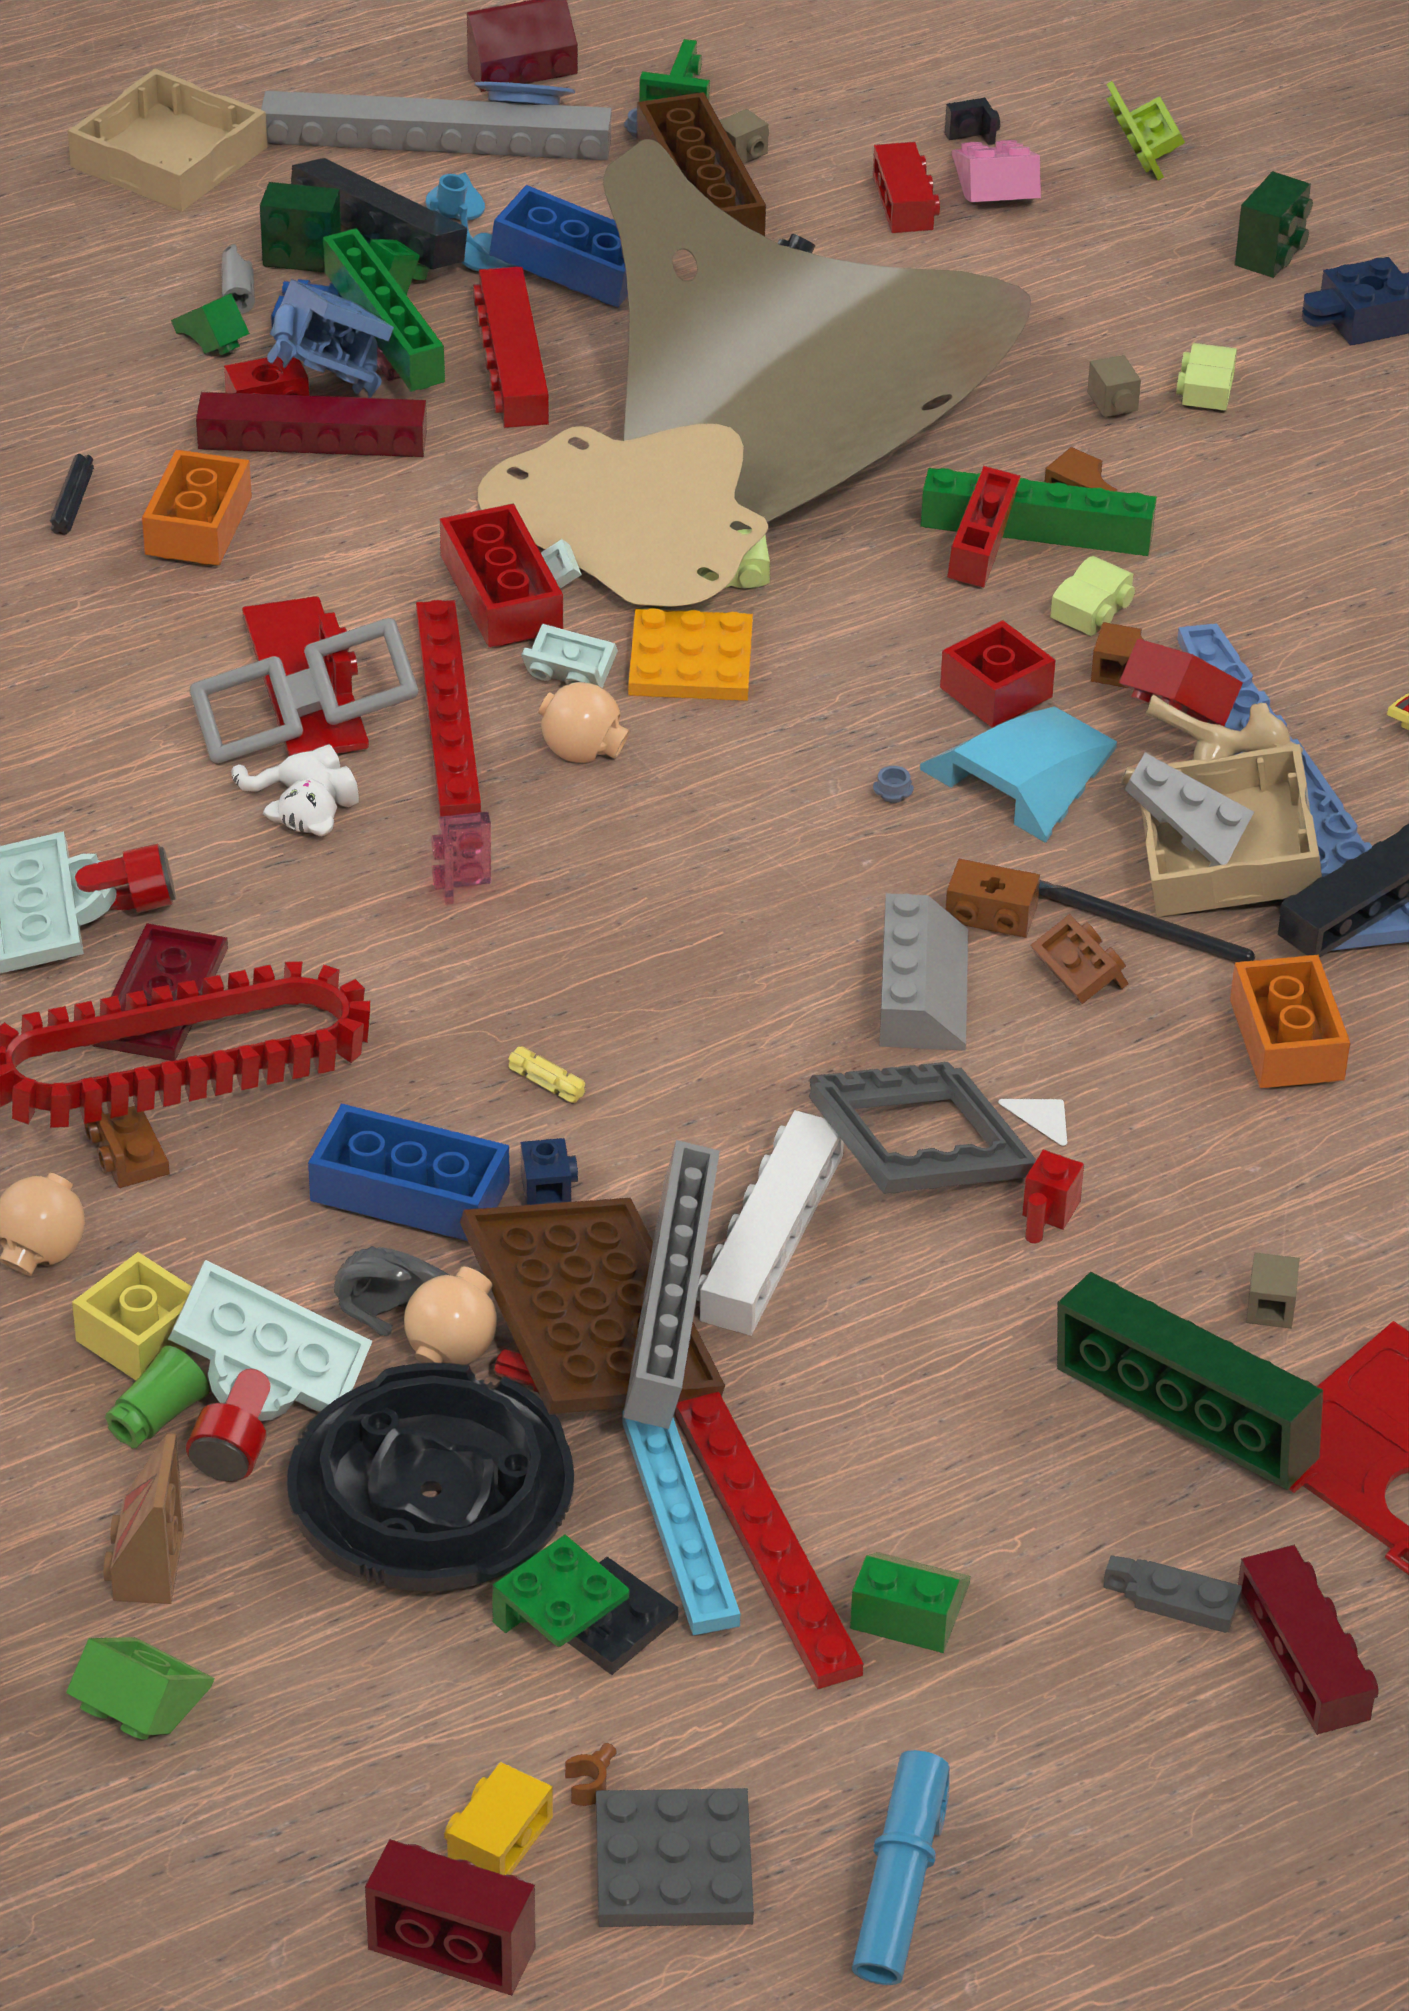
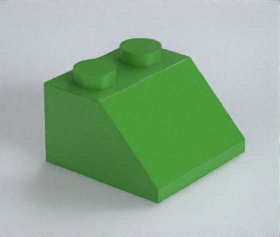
M136 1637L88 1638L66 1693L82 1701L80 1708L83 1711L100 1718L111 1716L122 1722L120 1727L122 1731L133 1737L147 1740L149 1735L170 1734L208 1692L215 1678Z

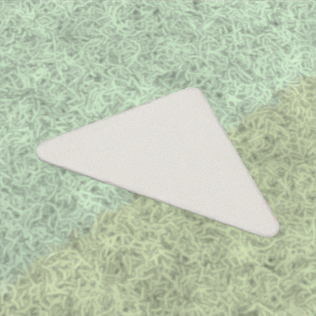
M1000 1099L998 1101L1004 1108L1059 1145H1067L1063 1100Z

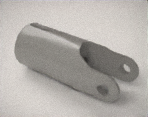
M231 244L222 253V297L232 293L240 313L244 314L249 312L255 303L254 270L252 262L245 261L237 253V246Z

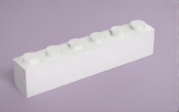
M794 1110L787 1126L781 1125L778 1128L774 1140V1150L771 1155H764L760 1164L756 1185L749 1184L743 1199V1209L740 1215L734 1214L732 1216L725 1244H718L716 1246L709 1274H702L699 1279L696 1301L700 1302L701 1322L752 1336L843 1157L844 1142L825 1118Z

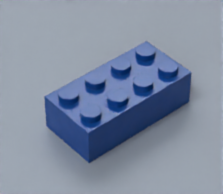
M525 185L494 220L490 256L498 258L507 264L523 267V269L541 278H547L573 291L581 292L615 307H619L628 297L625 263L615 220L528 185Z
M341 1103L308 1162L310 1201L468 1241L460 1224L463 1210L498 1207L510 1184L509 1145Z

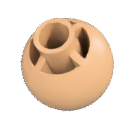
M571 683L561 687L555 695L549 692L538 711V714L543 716L541 730L549 748L557 756L574 763L596 761L597 754H606L616 759L630 733V730L619 725L621 712L614 698L603 688L591 683Z
M48 1173L46 1178L31 1176L21 1179L4 1191L0 1197V1244L4 1248L0 1256L1 1263L21 1274L32 1276L37 1264L47 1266L56 1264L64 1260L76 1249L84 1232L85 1215L78 1196L71 1191L73 1187L71 1182L59 1175Z
M461 1267L456 1276L441 1275L434 1277L417 1288L405 1309L404 1328L410 1345L416 1351L415 1357L421 1363L434 1362L467 1365L485 1353L495 1336L497 1327L495 1306L488 1296L493 1285L486 1276L472 1268Z

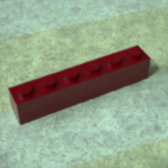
M201 392L196 415L198 449L424 457L427 435L426 400Z

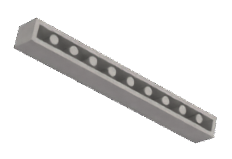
M265 91L261 110L266 112L267 143L590 160H608L611 144L612 108L284 91Z

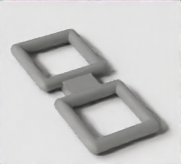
M385 618L308 644L305 647L304 653L309 668L286 676L281 659L272 656L193 683L190 686V695L210 760L215 764H220L297 738L303 733L300 717L323 709L326 721L331 725H336L415 698L419 693V689L396 621L392 618ZM384 636L400 686L338 706L323 656ZM269 675L285 725L223 745L208 695Z

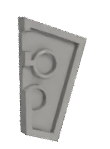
M1144 753L1125 787V790L1160 823H1169L1183 836L1181 842L1191 852L1197 849L1211 862L1209 867L1228 863L1254 813L1252 810L1147 753Z

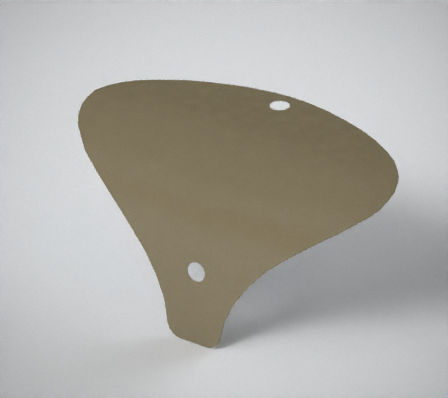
M644 139L610 163L605 170L603 186L620 236L627 276L629 305L628 373L623 441L694 424H720L731 427L739 434L744 446L742 468L734 498L739 505L764 517L767 522L808 502L855 475L948 412L973 391L1001 362L1020 336L1029 318L1031 307L1030 295L1019 286L994 277L964 271L894 268L860 264L823 257L780 245L745 227L715 206L686 179L667 151L654 140ZM678 250H687L695 258L697 273L693 280L684 281L675 273L673 256ZM952 396L947 403L937 408L922 410L925 404L938 397ZM739 521L730 524V527L736 531L752 529Z

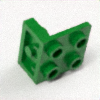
M564 1534L493 1584L492 1622L504 1633H507L520 1623L529 1622L555 1646L561 1647L629 1598V1588Z

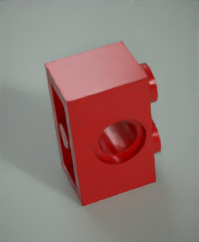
M278 356L273 363H270L266 357L224 365L225 393L309 396V378L301 361L294 357L286 368L283 367L284 363Z

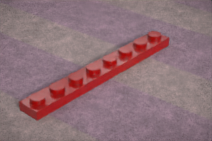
M455 600L416 602V617L440 818L481 816V800Z
M720 1392L677 1402L675 1417L817 1690L863 1676L864 1663Z

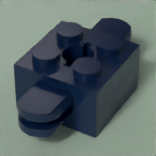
M1389 257L1374 258L1370 261L1344 264L1336 268L1323 270L1321 291L1304 295L1302 319L1313 327L1333 324L1350 346L1409 334V272L1402 273Z

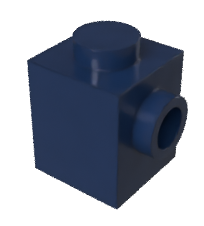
M565 1138L520 1142L521 1178L526 1205L571 1202V1182H578V1167L576 1155L568 1156Z

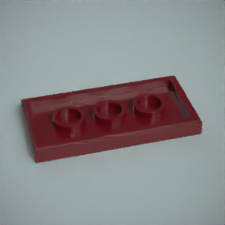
M146 923L111 997L118 995L121 1011H125L126 994L143 990L147 1006H150L152 988L169 985L173 1001L177 1000V984L195 980L199 995H202L203 978L216 976L228 950V938ZM192 1025L173 1027L168 1030L149 1032L139 1036L134 1035L115 1041L100 1042L92 1046L175 1061Z

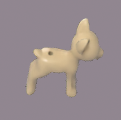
M1155 695L1151 696L1145 713L1147 716L1165 722L1194 737L1197 740V745L1194 750L1193 760L1221 759L1240 752L1296 745L1290 741L1289 730L1283 721L1270 713L1266 703L1251 705L1249 721L1246 727L1240 731L1232 730L1219 724L1199 721L1167 704ZM1126 768L1121 784H1128L1135 771L1134 768Z

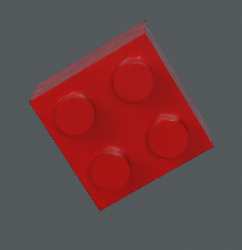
M1002 620L942 650L940 688L991 728H994L1053 697L1056 660Z
M1137 639L1119 681L1120 684L1133 690L1131 697L1139 702L1148 705L1151 696L1155 695L1167 704L1199 721L1225 726L1243 684L1242 681L1193 654L1142 639Z

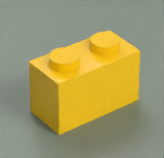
M500 1762L488 1778L482 1777L473 1790L471 1801L462 1813L456 1812L450 1818L444 1832V1839L447 1840L448 1857L455 1860H467L477 1867L502 1875H511L553 1818V1786Z

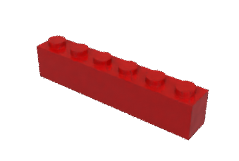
M523 267L479 269V284H473L474 306H477L478 327H481L482 348H485L486 369L489 370L490 390L493 391L495 413L502 414L504 428L549 425V394Z

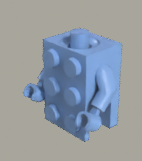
M291 279L282 304L275 314L270 335L274 337L276 343L267 354V359L270 363H273L278 356L284 363L283 367L286 368L294 357L303 361L305 366L314 370L325 372V369L337 373V377L353 383L352 388L356 394H359L364 387L368 392V398H371L382 382L380 376L376 373L377 341L374 336L389 341L394 327L353 301Z

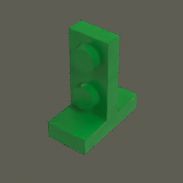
M683 39L670 75L642 71L639 80V102L702 92L705 93L708 100L710 99V80L695 78V75H700L702 67V55L697 54L696 40Z

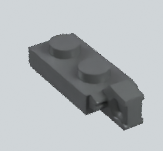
M1113 1555L1110 1556L1104 1576V1588L1124 1593L1126 1598L1135 1602V1608L1224 1633L1230 1630L1242 1593L1241 1585L1153 1561L1148 1562L1141 1559L1135 1561L1131 1558Z

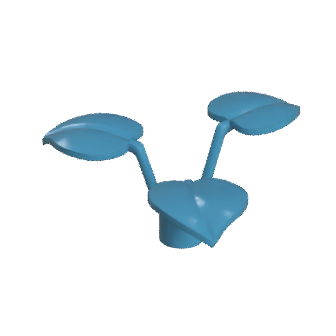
M466 172L459 175L445 174L441 176L438 186L427 194L425 204L428 209L447 218L461 220V225L467 227L465 261L462 263L475 271H479V269L515 267V265L507 264L489 255L492 234L479 233L474 238L470 235L467 220L480 217L484 213L485 202L473 187ZM362 235L367 243L370 244L371 239Z

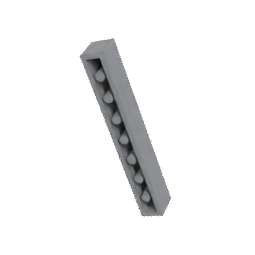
M679 1140L675 1142L662 1189L623 1418L662 1428H670L683 1385L719 1150Z

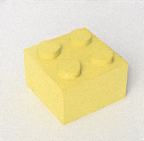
M137 1252L72 1301L76 1341L134 1380H137L149 1367L162 1347L168 1345L176 1347L183 1352L187 1350V1348L168 1338L192 1286Z

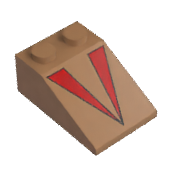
M166 1433L124 1495L121 1515H113L110 1539L111 1544H115L114 1552L106 1551L103 1576L104 1581H112L113 1601L172 1604L184 1536L176 1434Z

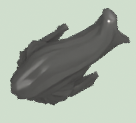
M371 1246L368 1249L355 1251L341 1265L335 1276L334 1293L338 1297L340 1307L344 1313L370 1326L380 1336H389L393 1325L376 1316L391 1311L396 1306L401 1307L405 1303L408 1304L413 1293L423 1283L434 1277L449 1274L407 1253L390 1248H375Z

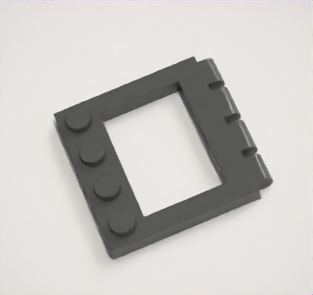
M949 1062L921 1064L919 1067L916 1065L883 1068L882 1071L879 1069L849 1071L844 1075L842 1073L812 1075L810 1078L811 1091L809 1098L883 1194L1025 1178L1036 1161V1158L962 1068H954ZM952 1099L990 1147L981 1148L973 1144L955 1145L954 1150L951 1152L928 1148L919 1149L914 1156H904L897 1152L888 1153L854 1109Z

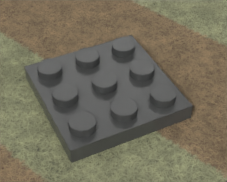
M748 1788L596 1791L599 1927L753 1925L754 1907Z

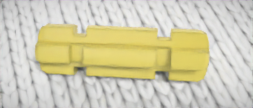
M523 1046L517 1047L514 1052H511L508 1058L511 1070L522 1076H525L527 1073V1079L554 1094H557L559 1091L558 1096L570 1103H576L580 1097H583L585 1082L572 1073L566 1076V1070L539 1055L534 1058L535 1053Z

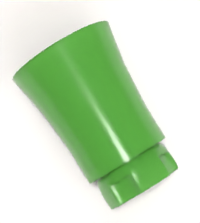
M168 1345L162 1347L149 1367L116 1400L115 1406L106 1413L105 1419L108 1423V1429L120 1442L127 1444L131 1448L139 1447L146 1439H151L182 1411L209 1394L210 1387L205 1374L196 1362L180 1349Z

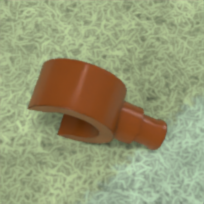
M604 1743L600 1750L595 1751L592 1755H575L565 1762V1778L589 1776L595 1779L592 1783L571 1787L572 1804L579 1806L593 1805L596 1803V1791L606 1790V1769L610 1765V1760L617 1754L616 1748L612 1744Z

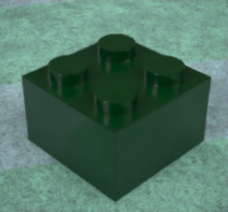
M1272 171L1241 205L1235 266L1274 278L1283 267H1287L1290 264L1293 255L1299 249L1302 250L1308 241L1309 230L1306 229V222L1313 206V200L1309 198L1311 183Z
M276 182L268 183L260 203L262 262L264 267L325 273L323 237L341 232L340 189Z

